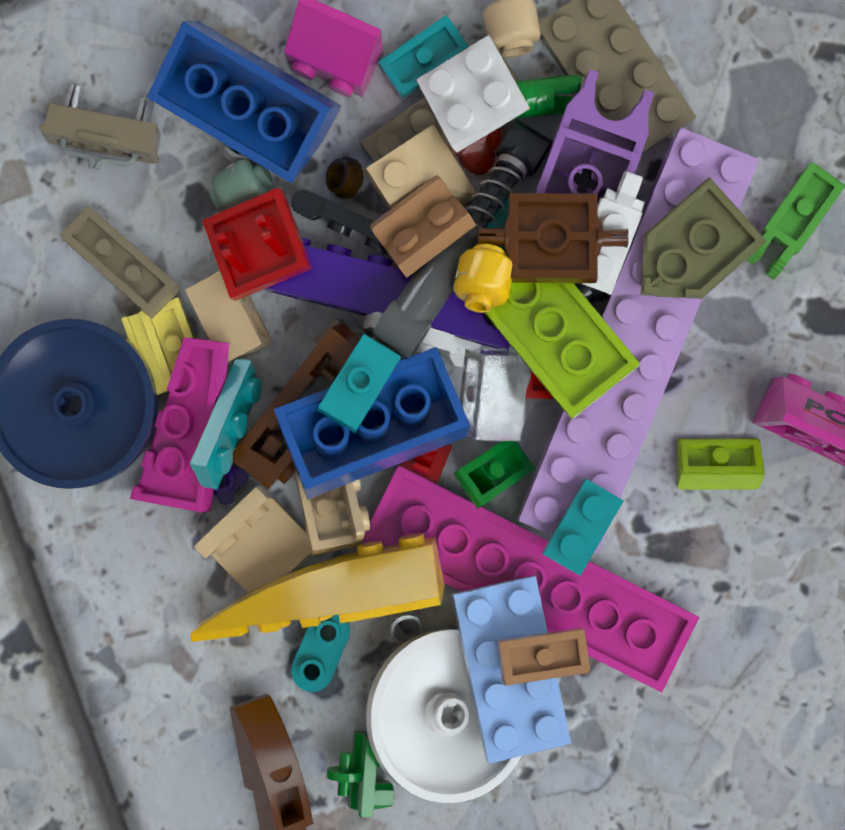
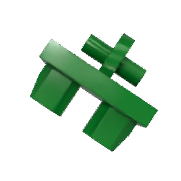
M354 731L352 752H340L339 766L328 767L326 774L327 779L338 782V796H349L348 807L359 811V817H373V809L392 807L394 798L393 784L388 780H376V769L381 766L371 749L366 731Z

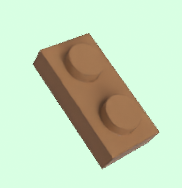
M581 627L496 640L502 684L505 686L590 673L585 629Z

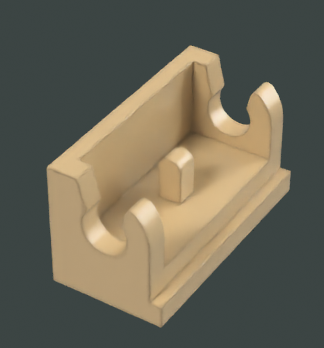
M220 271L185 289L209 340L230 343L228 363L236 358L243 359L274 343L250 295L237 301L230 299Z

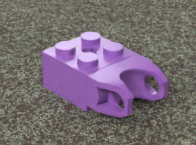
M589 69L582 89L564 110L534 193L597 194L598 205L600 198L604 197L607 189L617 191L624 171L635 174L640 161L641 153L649 135L648 111L654 92L646 89L645 91L643 90L638 103L624 119L619 121L608 120L600 115L594 101L595 83L599 72ZM583 169H588L591 171L589 178L595 181V185L592 190L586 188L584 193L577 192L578 184L573 182V177L575 173L582 174Z

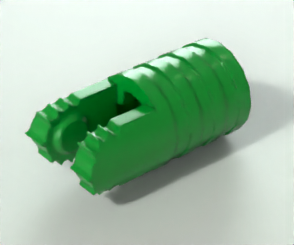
M566 75L515 81L530 109L514 119L563 114L566 106L573 99L572 96L563 95L580 91L582 77Z

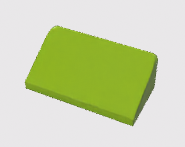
M760 438L676 440V482L679 490H755L760 488L765 476Z

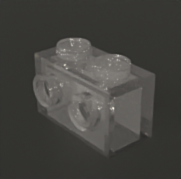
M465 349L460 402L470 423L467 437L474 440H521V431L526 421V411L524 408L526 388L531 379V370L517 353L511 351Z

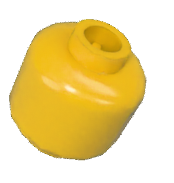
M477 244L473 249H469L461 254L453 290L457 297L465 302V306L469 310L485 313L489 312L491 308L499 307L507 302L512 284V261L506 256L507 254L502 248L491 244Z

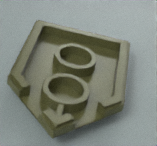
M708 177L644 234L640 295L703 299L764 245L767 240L718 185Z

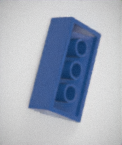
M200 21L182 22L147 95L148 99L290 183L295 181L322 144L342 106Z
M437 347L411 356L410 359L406 358L398 362L356 433L317 411L330 388L274 409L307 500L466 438L470 428V423Z

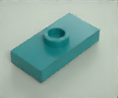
M363 334L320 403L317 411L356 433L401 359V356Z

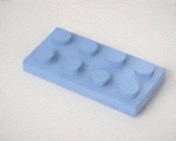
M530 575L451 593L486 761L490 764L571 744L558 678L508 686L502 684L496 640L548 632L536 576Z

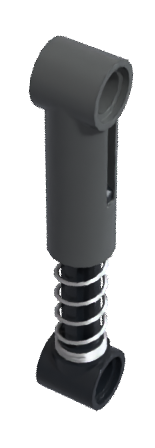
M518 119L512 124L497 149L496 167L489 170V179L480 183V192L473 194L471 197L472 204L465 207L476 223V226L416 270L397 300H393L381 316L373 331V337L408 359L414 355L431 328L432 322L454 291L453 285L461 254L469 249H473L478 244V227L486 228L490 222H495L494 215L498 209H504L503 202L509 196V193H512L514 185L521 183V179H524L525 176L532 177L551 148L553 143L551 139Z

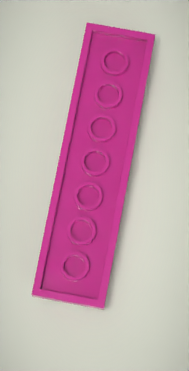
M399 465L370 521V530L365 531L363 539L364 543L382 541L383 546L399 544V538L409 534L423 533L424 538L435 537L444 583L459 591L530 575L536 576L548 632L579 627L585 629L588 656L661 693L700 618L590 561L581 576L542 554L548 540L483 507L477 509L473 502Z

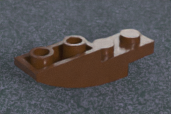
M263 694L231 706L230 712L244 788L253 791L260 830H306V827L314 823L304 779L291 740L271 696Z

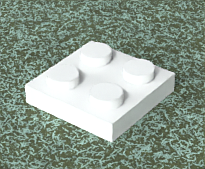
M489 35L417 79L443 132L456 153L530 109Z

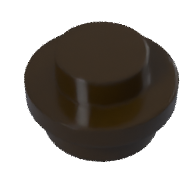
M343 157L336 159L327 169V188L338 198L350 199L354 197L363 184V169L360 162L355 158Z

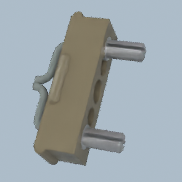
M70 84L64 106L49 103L45 123L39 126L41 133L49 144L59 145L61 151L69 156L87 159L88 167L100 170L101 165L104 163L129 166L135 161L150 164L159 162L157 151L161 134L157 124L150 123L155 105L150 99L148 101L146 98L140 99L136 120L79 109L84 89L78 84L76 86L75 84ZM67 147H69V148H74V149H79V150H84V151H89V152H94V153H99V154H104V155H110V156L125 158V159H127V160H122V159H117V158H112V157H102V158H99V159L96 161V163H95L94 158H93L90 154H88V153H86V152L71 150V149H68Z

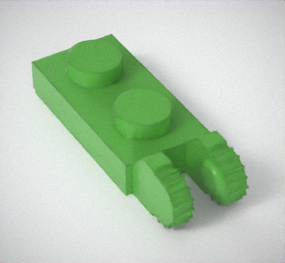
M811 161L762 228V236L767 242L746 261L751 265L759 261L771 240L775 241L784 249L770 263L766 275L773 280L776 279L792 256L798 254L845 188V184Z

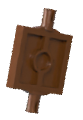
M509 193V216L505 223V228L478 227V244L504 246L507 257L512 261V283H596L598 279V256L601 248H627L629 231L628 229H602L597 215V194Z

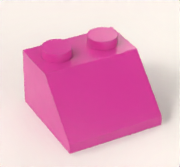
M299 0L284 54L287 63L292 65L290 70L298 76L307 80H313L314 76L329 82L328 87L342 96L350 98L352 93L363 98L383 54L381 29L317 0Z

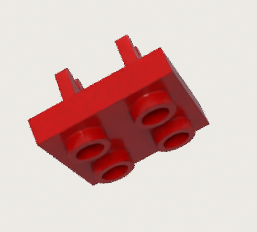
M280 187L202 220L228 295L234 301L313 269L286 195Z

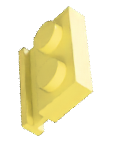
M179 297L170 300L153 319L148 317L143 311L121 318L129 341L142 354L152 372L157 396L168 392L167 386L184 337L195 338L183 303Z

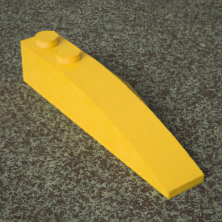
M415 533L399 538V544L383 546L382 541L364 543L357 546V552L318 562L277 578L236 599L200 622L190 633L191 642L242 636L250 631L249 626L257 625L259 632L267 633L279 631L289 626L293 620H299L302 628L318 626L321 624V621L327 620L333 615H339L340 623L439 606L442 602L445 584L435 537L424 538L423 533Z

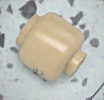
M494 0L483 11L486 36L489 35L502 57H518L534 49L533 44L539 40L541 29L533 0Z

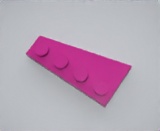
M184 337L167 386V390L170 393L164 410H159L154 425L158 428L151 449L145 451L141 463L144 470L139 485H134L129 499L202 513L211 511L213 489L201 486L190 462L225 384L230 343Z

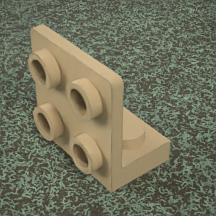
M262 485L256 486L193 546L205 559L212 555L248 594L277 578L289 574L311 553L307 532Z

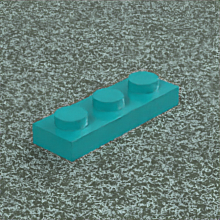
M235 359L190 462L202 487L218 489L223 475L230 471L233 462V451L238 439L242 438L246 433L248 415L253 403L256 404L261 397L262 382L258 378L251 360Z

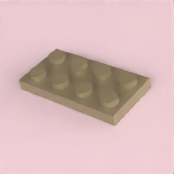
M572 0L539 22L541 29L540 39L564 75H578L582 77L580 90L589 69L599 72L595 83L594 101L596 109L604 118L613 121L624 119L638 103L643 90L645 91L646 89L654 92L648 111L649 135L641 155L676 133L680 127L683 128L695 120L696 115L619 0Z

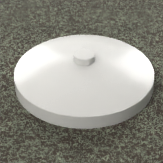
M458 629L428 631L409 639L399 646L379 669L369 692L366 709V727L371 749L384 772L397 785L429 801L458 803L475 799L491 791L506 779L516 767L522 756L490 764L486 761Z

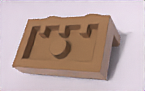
M436 175L371 223L370 229L407 278L474 228L476 223L466 209L452 195L444 181Z

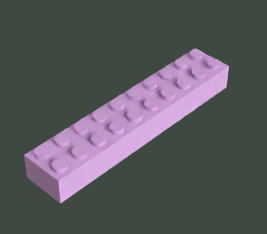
M682 127L672 137L642 209L641 219L613 292L608 294L600 311V316L640 362V367L573 420L560 408L516 515V520L552 535L584 478L621 498L702 299L640 295L644 234L708 177L718 185L739 209L759 159ZM605 535L603 536L601 542L599 543L594 553L598 554Z

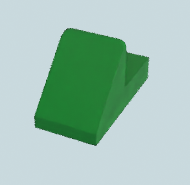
M511 435L453 474L478 509L534 471L535 468L513 435Z

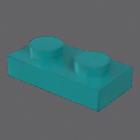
M445 15L378 62V66L403 100L420 88L417 82L418 78L464 51L469 46L449 17Z
M584 478L544 547L542 554L581 576L624 500Z

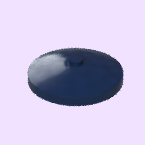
M58 319L45 322L27 330L18 336L1 354L0 452L18 472L27 478L55 488L74 489L95 486L107 482L124 472L137 460L147 446L157 417L158 403L155 381L146 360L139 350L117 331L91 321Z

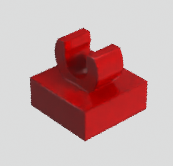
M450 444L402 462L399 466L437 484L453 446Z

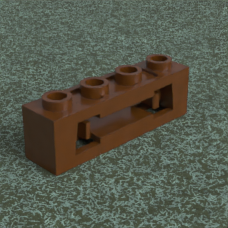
M342 323L330 328L233 451V461L267 490L278 481L285 485L296 471L288 449L284 454L279 452L282 446L286 444L280 429L270 434L266 442L262 441L270 429L273 430L279 425L274 409L302 399L320 375L331 383L337 378L360 340L357 335ZM329 355H331L333 358H332L331 361L321 370L319 367H320V366L322 365V363L326 360V358H327Z

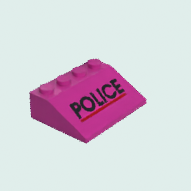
M788 373L786 378L783 376L772 378L752 423L845 467V397L830 391H826L825 395L817 393L810 389L812 384L810 381L795 374Z

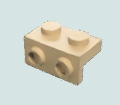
M295 471V481L311 554L317 555L361 545L365 531L370 530V522L366 506L358 505L356 492L361 490L360 479L307 500Z

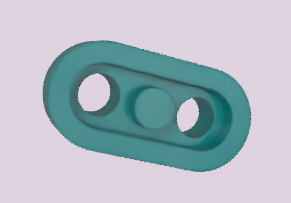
M333 615L331 618L321 621L320 625L307 628L291 668L292 678L299 688L308 692H316L324 689L330 683L350 636L349 622L340 623L339 615ZM324 625H332L336 629L337 634L333 639H325L322 636L321 628ZM308 664L317 665L320 669V675L315 678L308 677L305 673V666Z

